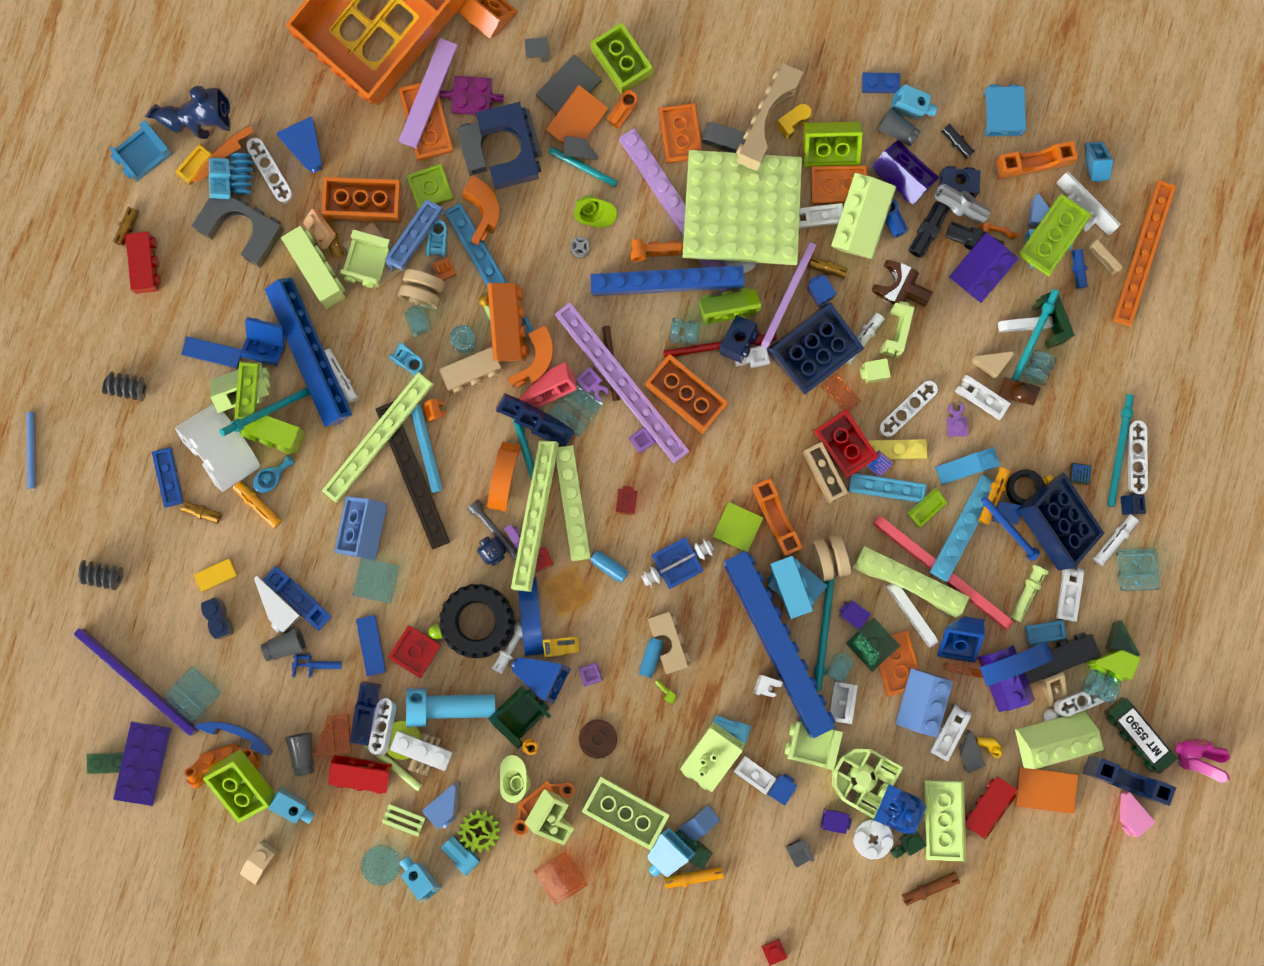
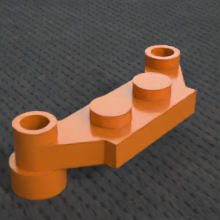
M642 239L631 241L632 261H643L647 257L681 256L683 254V242L678 243L676 240L668 241L667 243L652 241L648 244H644Z
M237 743L199 754V759L191 767H188L184 774L192 788H199L204 783L203 775L206 774L211 765L240 749L256 769L260 766L261 760L251 749L239 747Z
M547 780L517 804L519 810L517 820L513 824L514 833L519 836L527 833L529 827L525 824V821L544 789L556 793L563 798H571L575 793L574 785L570 782L550 783ZM569 786L571 792L566 793L564 787ZM519 823L524 824L525 828L523 830L518 828Z

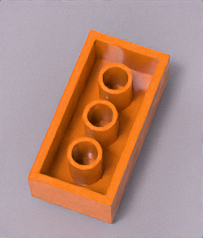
M323 177L321 214L325 220L400 223L402 184L400 180Z
M670 354L649 377L644 386L702 435L729 403Z

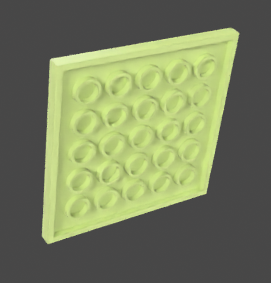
M689 150L682 258L797 265L802 157L765 155L758 171H755L737 163L739 155L736 153Z

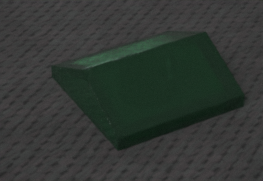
M875 617L846 643L872 672L901 646Z

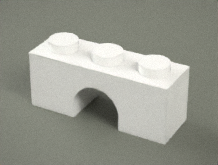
M402 731L396 732L390 747L391 751L443 771L447 770L453 755L451 750L427 743Z

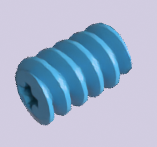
M245 153L230 155V160L232 161L229 163L231 168V177H229L231 193L237 195L253 194L252 191L247 189L248 187H253V184L248 182V180L253 179V176L248 175V173L254 171L248 167L254 164L253 161L249 160L252 155Z

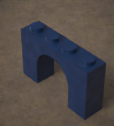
M516 102L476 112L481 136L500 131H509L517 135L522 142L521 152L514 160L489 167L495 190L538 180V173L542 171L539 161L535 162L534 155L537 152L535 144L530 143L529 137L532 136L530 125L526 126L525 119L528 118L526 108H522L521 103Z
M1090 755L1082 774L1168 806L1171 805L1177 788L1165 782L1121 768L1119 764Z

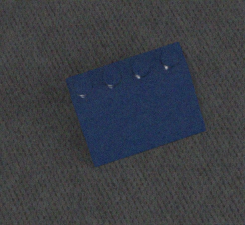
M830 302L824 304L771 345L767 351L777 365L805 395L861 352L864 347Z
M1064 472L1035 492L1018 508L1019 513L1058 571L1075 568L1105 534Z

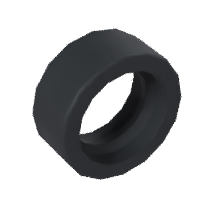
M1028 469L1020 470L1012 474L1007 480L1006 494L1014 504L1022 505L1027 500L1018 497L1014 491L1017 479L1021 477L1031 478L1036 484V492L1044 486L1043 479L1035 471Z

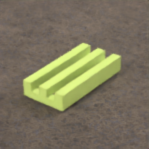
M389 804L382 823L418 837L426 817ZM391 810L418 819L420 823L418 824L391 813ZM390 817L417 828V831L390 821L388 818Z

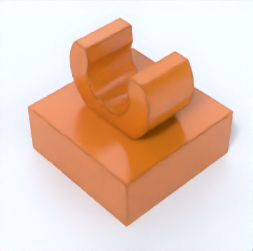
M449 257L431 264L437 278L443 281L456 276Z
M436 398L422 404L427 423L434 422L447 414L446 411L441 412L439 406L444 404L443 401L438 402Z

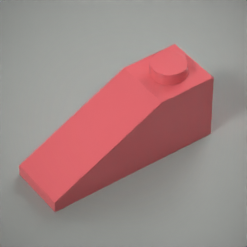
M566 362L548 370L518 399L539 408L577 390L575 375Z

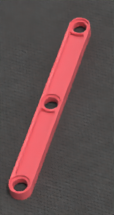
M878 516L875 519L873 525L931 570L936 560L934 557L883 517ZM954 573L945 582L954 590L969 596V602L1002 628L1008 630L1014 623L1007 615Z

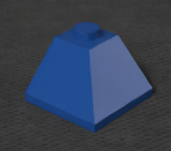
M964 616L946 626L937 656L975 663L985 637L984 619Z

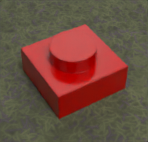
M780 939L761 946L769 966L787 959Z

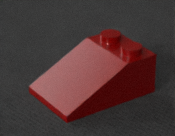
M847 409L842 410L813 430L817 439L823 443L827 453L846 478L879 457Z

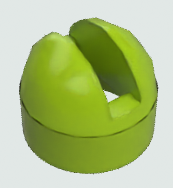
M439 623L429 628L428 633L431 638L437 640L443 638Z

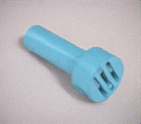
M406 688V727H426V719L489 718L495 712V694L426 695V688Z

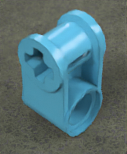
M437 220L429 231L426 256L441 255L442 258H446L448 228L442 220ZM437 226L444 227L443 232L440 234L434 233V229Z
M401 342L398 343L394 353L388 356L394 363L403 367L414 376L418 372L423 374L425 371V364L421 358ZM414 362H419V368L412 370L411 365Z

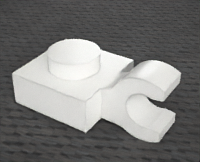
M762 346L751 348L749 356L747 358L744 357L742 363L735 361L736 367L749 363L751 369L769 365L770 360L767 348Z

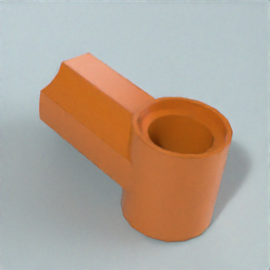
M631 90L623 92L621 99L608 116L607 121L615 128L621 129L632 111L637 108L638 100L636 93ZM627 98H632L634 100V102L630 105L626 104L624 101Z

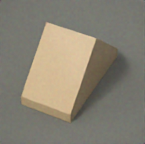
M1013 351L975 356L971 361L972 364L992 379H995L1013 357Z
M1063 672L1039 680L1050 707L1054 706L1058 699L1067 696Z

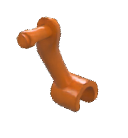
M989 222L980 223L978 227L988 234L989 230L1005 234L1010 239L1020 237V233H1013L1006 227L994 226Z

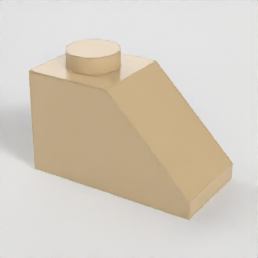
M264 840L259 842L246 860L240 874L256 885L279 851Z

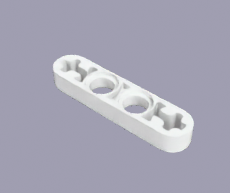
M258 138L250 139L247 142V150L252 155V159L274 196L282 204L290 203L293 199V193L264 143ZM254 144L259 145L258 148L262 154L258 155L256 150L253 149ZM269 159L270 165L263 168L260 166L261 160ZM277 174L280 177L279 181L275 184L271 183L270 177ZM279 187H282L284 192L287 193V198L280 197Z
M925 381L879 425V433L886 438L893 436L936 395L938 391L936 383ZM924 386H931L932 394L927 393L924 397H922L921 394L926 390ZM911 398L919 399L920 406L918 408H913L910 405ZM900 410L906 413L904 421H900L896 417V413ZM892 417L896 424L890 429L891 433L889 431L885 433L884 424L888 426L892 422L890 420Z
M1138 420L1129 424L1127 434L1128 489L1134 495L1143 494L1148 488L1147 426L1144 422ZM1138 425V428H1141V431L1138 432V438L1142 437V440L1137 439L1133 441V438L1137 437V432L1133 431V428ZM1135 443H1139L1142 446V451L1139 454L1133 451ZM1135 462H1139L1142 465V471L1139 473L1133 469ZM1142 475V478H1138V483L1142 485V488L1138 490L1134 488L1137 478H1133V476Z
M892 583L887 585L888 591L927 646L931 648L937 644L936 636L903 589Z

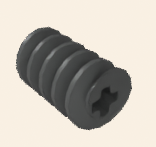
M113 371L106 376L102 386L103 394L108 393L111 396L116 394L117 397L124 396L126 399L131 397L132 400L139 399L141 402L145 399L147 391L143 377L137 382L136 376L129 380V375L126 374L122 379L121 373L114 377Z
M82 560L78 573L79 582L83 585H95L99 588L116 590L123 578V568L120 567L119 571L116 572V566H112L111 570H109V565L105 564L104 568L101 569V563H97L96 567H94V563L90 561L88 566H86V560Z

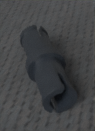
M948 124L941 131L952 143L951 146L953 148L956 147L965 159L975 152L964 140L965 137L963 135L960 136L951 124Z

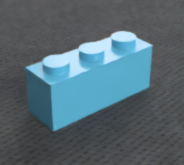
M790 556L769 564L788 618L793 619L812 612L814 602L811 595L807 596L805 589L808 587L805 578H801L798 570H801L798 560Z

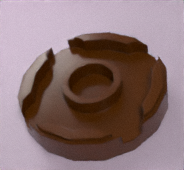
M592 720L581 729L579 745L587 756L599 759L607 757L614 751L617 744V733L614 727L607 721Z

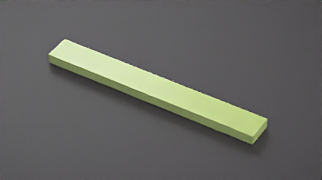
M418 372L331 478L322 492L338 503L434 384Z
M539 441L512 579L511 589L529 592L532 590L559 443L556 441Z

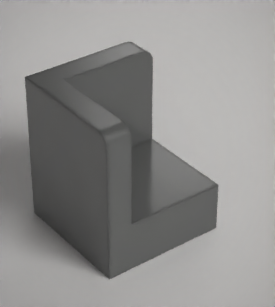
M547 37L525 39L527 58L541 57L542 62H549Z
M802 837L785 846L796 867L815 860Z

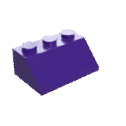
M898 140L887 148L872 165L878 176L883 177L889 184L896 186V190L903 195V198L912 204H915L939 178L938 175Z
M985 233L950 274L949 278L974 299L982 303L1019 258L988 233Z
M1014 645L977 658L980 665L984 666L1014 655L1017 652ZM1025 672L989 685L999 712L1014 710L1029 705L1035 700Z

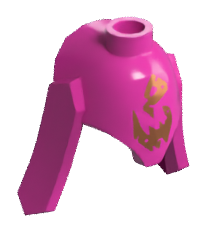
M1196 738L1187 739L1183 743H1176L1175 753L1179 754L1180 767L1185 770L1198 771L1221 783L1230 780L1226 771L1200 760L1201 757L1219 763L1227 762L1231 758L1227 749L1213 747L1212 742Z

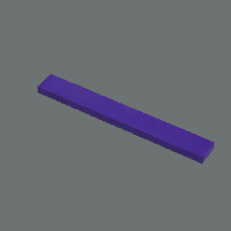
M80 628L75 631L74 636L186 734L191 736L199 731V729L195 728L194 724L90 633Z

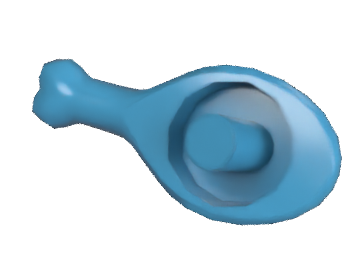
M286 456L284 461L278 466L259 471L253 481L254 489L259 493L269 492L274 489L279 483L281 473L288 466H292L295 461L290 456Z

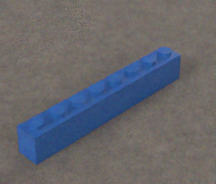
M743 266L590 274L591 293L593 296L744 288Z
M278 279L264 290L280 326L284 329L286 340L324 426L338 425L352 416V412L293 279Z

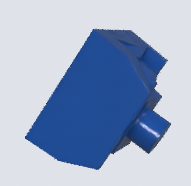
M889 784L874 817V821L905 834L916 833L926 806L920 798Z

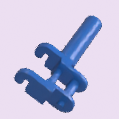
M310 652L307 655L295 654L293 656L295 662H292V677L294 678L296 677V667L298 666L309 667V678H312L313 669H342L341 661H313L310 663V659H312ZM298 659H307V664L298 663Z

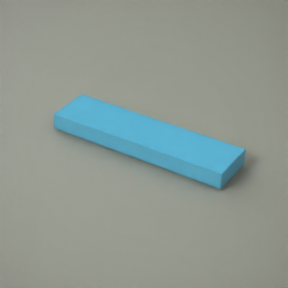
M854 473L849 479L848 492L919 503L925 497L927 484Z

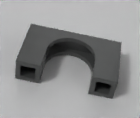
M526 109L528 118L525 119L526 126L530 125L532 136L529 139L530 143H534L537 154L534 155L535 159L542 157L530 110ZM464 123L456 129L469 176L487 172L482 146L488 135L481 136L478 123ZM509 132V133H511L512 135H514V136L516 137V139L518 140L519 146H520V150H521V149H522V142H521L520 138H519L517 135H515L514 133Z
M230 193L229 199L209 197L192 227L197 232L213 240L223 222L229 217L235 215L248 217L253 224V233L240 255L245 260L261 268L284 231L280 225L281 222L273 217L270 219L265 217V213L256 207L253 210L241 198L238 200L234 199L232 193Z

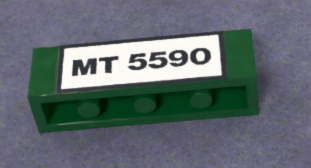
M1121 697L1104 711L1109 724L1117 727L1120 731L1118 733L1125 742L1128 741L1132 745L1131 750L1137 757L1141 756L1145 761L1143 763L1144 766L1151 773L1160 774L1177 760V757L1128 698Z

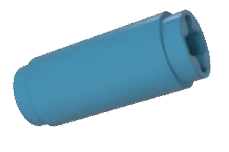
M597 550L590 559L592 564L621 583L629 573L626 568L602 551Z
M651 637L639 669L640 675L652 678L664 646V641Z

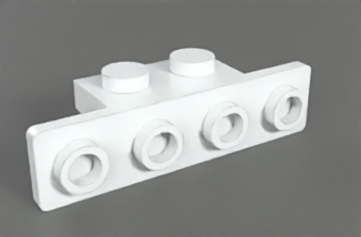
M1066 172L1056 182L1069 196V199L1093 214L1083 228L1085 232L1096 223L1109 236L1121 225L1069 172Z

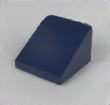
M1144 495L1121 496L1122 515L1146 514Z

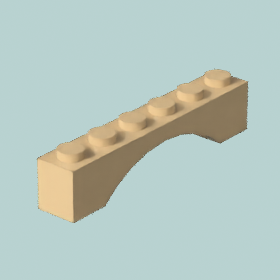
M784 63L780 70L776 69L772 78L775 81L773 85H768L765 92L768 96L766 99L762 98L758 107L760 112L759 114L755 113L751 121L753 127L752 129H747L743 138L746 141L744 145L740 143L736 152L739 155L737 163L758 171L768 148L764 131L765 120L778 104L794 96L804 72Z

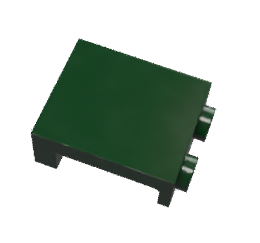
M1051 292L1040 296L1041 298L1036 300V304L1032 306V309L1041 308L1044 302H1047ZM1059 295L1055 301L1053 313L1049 314L1053 318V327L1051 329L1054 336L1045 342L1047 349L1066 343L1075 336Z
M523 686L512 694L488 718L493 726L517 749L522 746L523 742L520 738L544 715L548 718L551 717V714L547 711L549 706L543 700L538 702L536 700L538 696L531 689L527 691Z

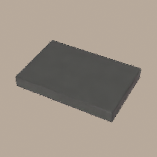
M573 55L536 93V97L557 115L578 85L591 93L602 82V79L576 55Z

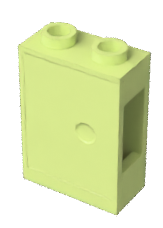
M259 362L257 404L263 402L262 397L269 395V387H271L269 371L267 367L263 368L261 362ZM239 370L210 380V397L218 413L231 409L236 405Z
M712 722L685 759L680 770L687 778L697 781L701 788L713 792L741 754L745 744L715 722Z

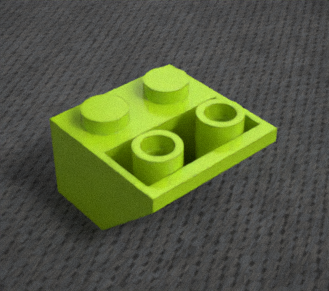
M1111 650L1085 662V664L1089 665L1090 670L1096 673H1107L1108 678L1124 682L1125 680L1133 679L1141 658L1123 650Z

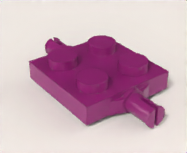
M454 76L452 90H440V98L451 99L452 114L476 115V112L490 109L492 102H504V94H493L492 78Z

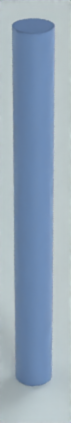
M26 412L27 489H35L34 412Z

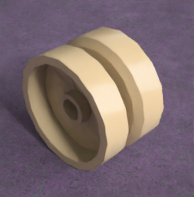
M405 270L403 281L407 285L400 286L397 296L417 306L438 309L440 298L436 294L443 293L446 283L433 275L421 271Z
M840 534L830 536L828 538V545L824 539L812 541L815 562L823 582L834 579L835 572L839 577L850 575L848 554Z

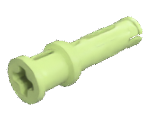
M1036 565L1032 566L1033 571L1029 579L1025 580L1026 586L1010 616V618L1022 623L1036 592L1041 590V584L1045 575L1049 574L1047 570Z

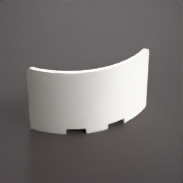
M214 404L176 426L175 429L181 441L195 456L199 455L202 461H204L202 466L213 484L224 492L259 469L260 463L239 431L232 432L226 436L220 435L219 430L230 425L231 420L223 411L218 413Z

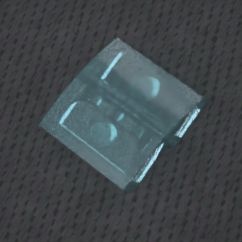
M577 386V390L560 397L559 401L549 412V415L573 429L574 434L580 437L601 408L602 403Z
M1128 549L1116 552L1120 591L1160 589L1156 549Z
M192 666L168 691L164 699L193 724L221 692Z

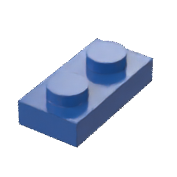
M862 73V93L894 94L900 89V73Z

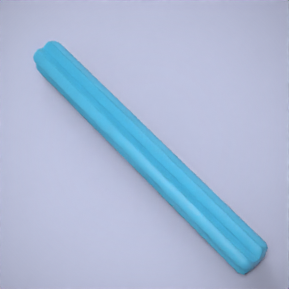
M419 403L411 415L432 493L442 491L443 488L422 407Z

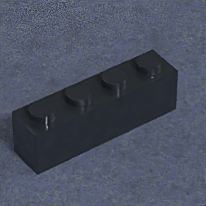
M1082 632L1074 635V640L1068 642L1065 639L1057 642L1056 647L1051 649L1049 647L1053 660L1025 672L1029 684L1101 656L1093 635Z

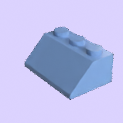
M346 496L334 553L375 560L387 503Z
M911 668L895 724L938 738L953 681L947 677Z
M459 780L422 810L437 829L441 826L445 829L457 818L455 814L459 809L461 786Z

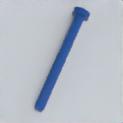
M984 496L981 499L983 505L1027 553L1026 557L1030 561L1037 559L1040 551L1037 548H1032L989 498Z

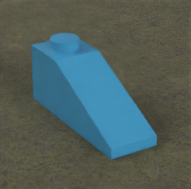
M992 447L935 468L940 483L943 485L1000 466L996 451Z

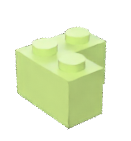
M544 789L526 819L525 824L533 833L562 845L566 844L574 830L569 822L563 818L569 805L560 795Z

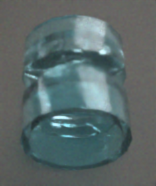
M673 318L669 342L680 344L684 341L685 345L696 346L699 321L688 320L686 323L683 319ZM680 327L686 328L685 336L679 335Z
M465 325L456 326L450 333L451 344L458 353L469 354L475 349L477 340L470 327Z
M1034 350L1029 360L1031 364L1026 366L1023 376L1036 384L1046 385L1050 376L1048 371L1053 370L1057 360L1046 352Z
M1095 669L1089 672L1083 684V691L1094 697L1099 696L1100 700L1107 703L1114 702L1121 689V682L1111 676L1106 677L1104 673Z

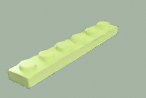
M573 445L558 447L556 463L571 561L591 559Z

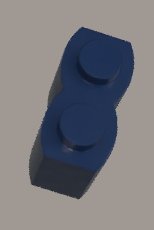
M212 598L202 602L201 611L208 620V629L214 639H222L232 635L234 629L232 622L226 616L227 610L224 602L220 598Z

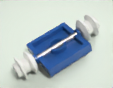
M685 537L654 553L651 556L658 569L650 567L648 573L643 571L644 575L641 578L646 586L650 585L652 588L653 582L656 581L660 584V577L662 576L668 588L671 589L703 572V569L697 557L699 556V558L705 560L706 554L713 556L712 551H714V548L709 540L705 541L703 539V543L700 545L695 543V550H692Z

